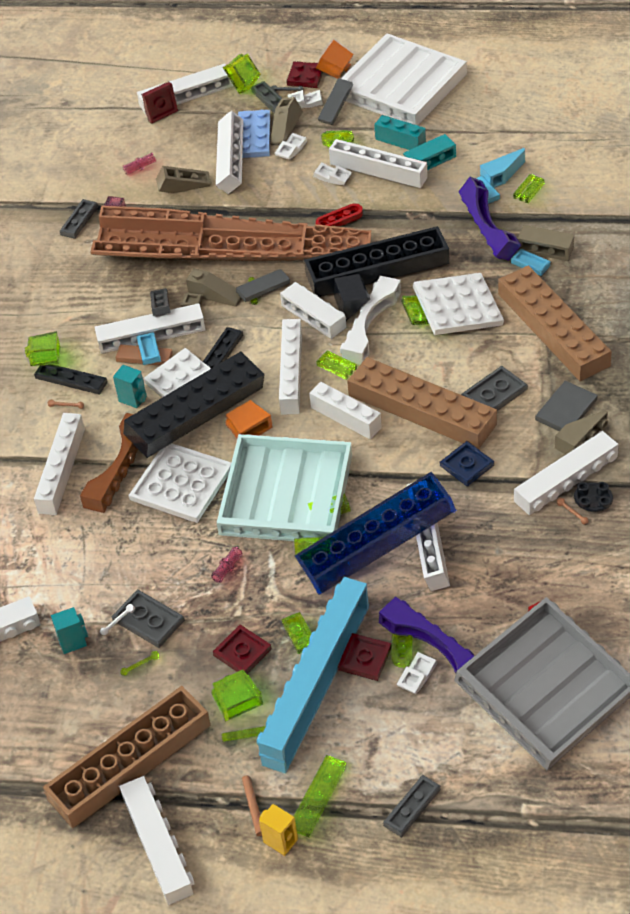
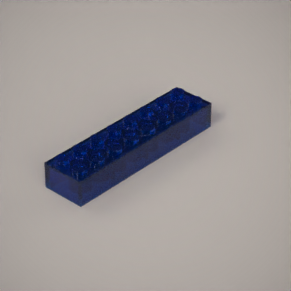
M431 471L294 556L318 595L340 583L343 577H350L457 510L450 495Z

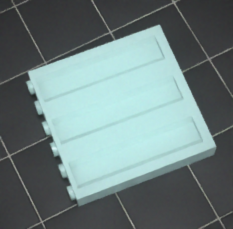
M239 434L217 519L218 534L222 536L335 545L352 459L351 442Z

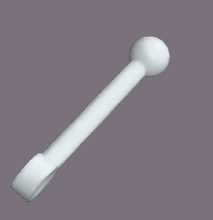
M128 604L126 610L107 627L101 628L100 633L107 635L108 630L128 613H133L135 607L132 604Z

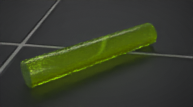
M266 726L221 733L222 741L258 736L260 732L265 730Z

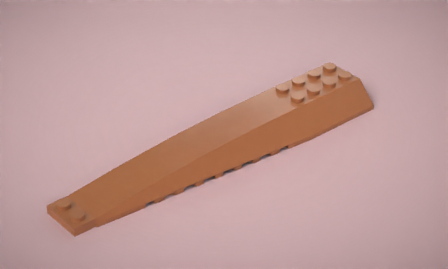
M101 206L99 214L100 230L97 240H93L91 254L99 256L216 261L305 260L371 243V230H356L353 228L317 224L315 226H308V223L292 224L289 221L274 223L270 219H266L265 222L256 221V218L249 217V220L239 219V216L227 218L223 217V214L208 216L204 212L190 214V211L175 209Z

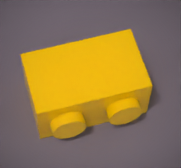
M274 804L268 810L266 809L262 812L259 823L263 843L285 856L298 841L295 817Z

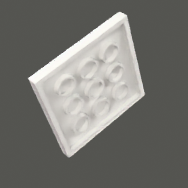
M481 273L423 280L413 283L414 291L434 335L502 326L504 323V319Z
M171 443L157 453L130 492L129 499L198 523L228 477L231 462Z

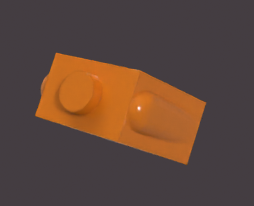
M333 39L321 56L316 69L338 79L344 71L347 73L351 66L350 61L354 54Z
M251 400L226 414L227 420L225 424L237 439L239 434L259 436L273 428L271 415Z

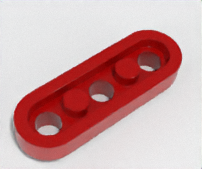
M357 203L349 204L318 217L316 224L336 227L343 226L360 219L363 216V208Z

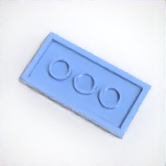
M270 110L238 112V116L243 119L242 158L270 156Z

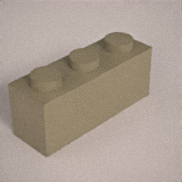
M523 225L518 236L521 246L517 251L523 249L538 256L569 261L574 249V234Z

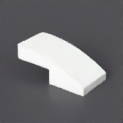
M301 90L288 95V98L295 97L301 108L323 105L320 90L306 95Z
M292 133L286 142L282 141L275 155L288 160L292 159L307 143L306 137Z
M321 162L315 170L313 177L328 183L344 185L352 172L338 165L334 169Z
M417 652L410 667L405 668L397 686L417 694L433 672L437 661Z

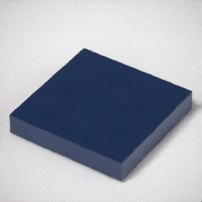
M468 441L440 461V467L465 486H469L494 466V460Z

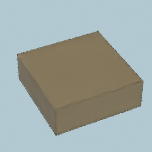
M186 292L181 307L200 304L201 306L203 295Z

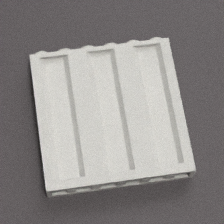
M386 34L341 78L353 83L346 102L381 115L419 125L467 75V61Z

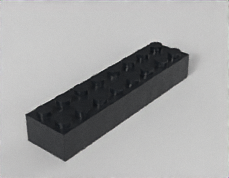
M436 226L305 259L304 264L306 277L313 294L321 297L334 293V278L359 274L364 284L368 285L377 282L380 276L396 278L450 264L449 247L439 227Z
M240 351L125 419L123 434L148 458L262 389L265 374Z

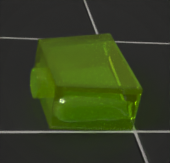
M248 53L237 55L230 63L222 67L239 94L250 90L261 75Z
M57 331L28 337L25 354L29 358L30 366L59 364L61 346Z
M244 670L227 675L223 679L212 683L213 689L211 694L225 722L263 705L260 690Z

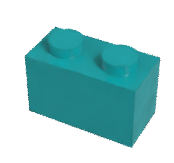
M122 365L113 376L118 401L138 408L147 397L142 371Z
M72 607L51 615L63 654L87 646L85 638L88 637V633L81 613L77 614L75 608Z

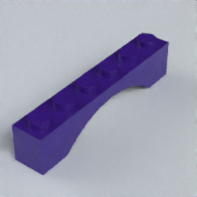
M470 176L458 191L462 197L461 200L466 204L468 212L472 214L474 222L479 226L481 234L484 235L487 244L493 250V255L498 259L509 261L521 244L515 234L499 230L496 227L489 212L488 189L483 181Z
M396 596L379 611V624L394 635L414 637L437 648L450 662L455 674L458 669L474 657V654L469 649L463 648L453 637L443 633L439 626L430 623L423 614L414 611L406 601H401Z

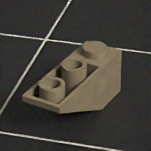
M295 97L282 98L277 105L271 133V145L281 144L282 141L286 142L303 111Z
M604 410L566 424L555 435V449L568 454L597 435L601 430H604L608 425V411Z

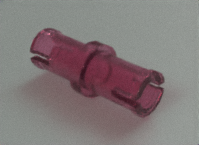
M151 152L123 165L125 174L129 175L137 170H143L145 166L155 163L156 158L153 156L154 154Z
M232 547L226 557L219 561V566L211 574V578L215 582L221 583L224 577L235 568V563L243 555L242 551L238 547Z

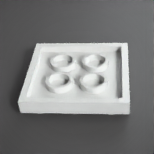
M184 348L143 379L151 389L161 397H164L211 368L188 349Z

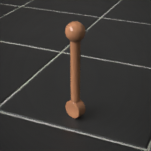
M53 399L47 402L49 407H54L55 405L73 406L80 409L84 407L83 402H55Z
M563 498L557 499V505L565 507L579 518L582 524L585 525L589 522L587 517L581 516L568 506Z

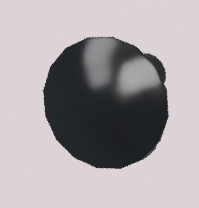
M580 482L574 492V500L580 508L586 511L599 512L611 506L613 494L606 482Z

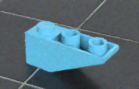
M525 148L480 165V176H483L493 188L505 184L525 163Z

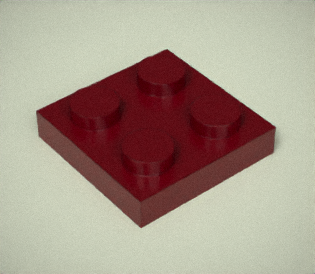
M293 61L286 80L287 86L318 88L323 71L316 69L318 63Z
M169 81L141 94L148 122L151 124L178 112L173 86Z
M240 624L213 650V656L245 677L272 650L271 644Z
M352 633L338 664V671L378 681L392 649L391 643Z

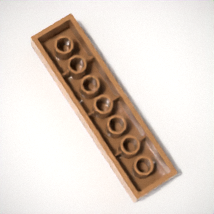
M529 265L498 279V295L579 381L611 367L612 351Z
M369 357L365 358L347 380L350 397L458 442L465 443L468 441L477 449L482 446L497 425V409Z
M180 686L43 786L48 802L72 829L118 796L121 793L120 785L146 775L209 728L211 723L208 711L183 686Z

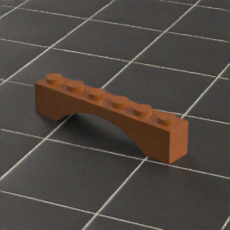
M126 413L119 425L122 443L119 454L113 464L105 472L88 481L80 495L83 508L104 513L107 507L111 505L115 492H118L122 479L126 477L130 464H133L139 449L123 434L124 420L133 414Z

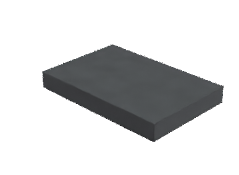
M500 366L461 395L495 408L498 411L528 390V385L505 367Z
M564 381L535 415V420L560 431L566 424L582 419L597 401L598 395L568 381Z
M138 589L111 616L114 621L126 610L128 604H132L135 607V611L128 613L117 624L157 648H160L185 621L183 615Z

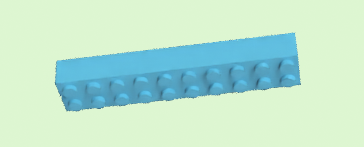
M343 577L341 583L336 585L334 597L329 599L325 614L320 616L316 631L311 633L310 643L307 648L303 649L299 664L294 666L292 678L285 683L284 693L281 698L277 699L273 714L268 716L265 730L258 735L257 745L262 766L286 774L338 671V664L351 634L357 633L369 609L367 583Z

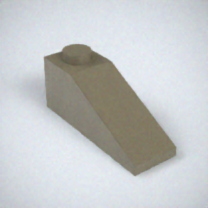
M162 166L156 178L159 192L168 193L208 187L212 184L208 171Z
M193 268L186 279L188 293L202 294L203 299L235 307L241 300L235 287L210 272Z

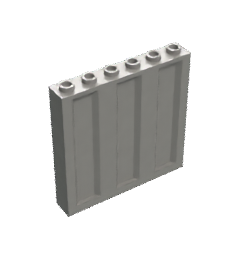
M547 597L458 669L454 680L546 770H549L630 698V673L621 666L617 659L612 658L602 645L597 644L591 639L585 630L579 628L570 616H566L559 609L558 605L555 602H551Z

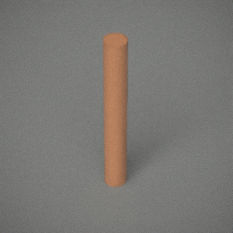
M246 775L242 777V782L256 836H262L259 823L260 812L250 776Z

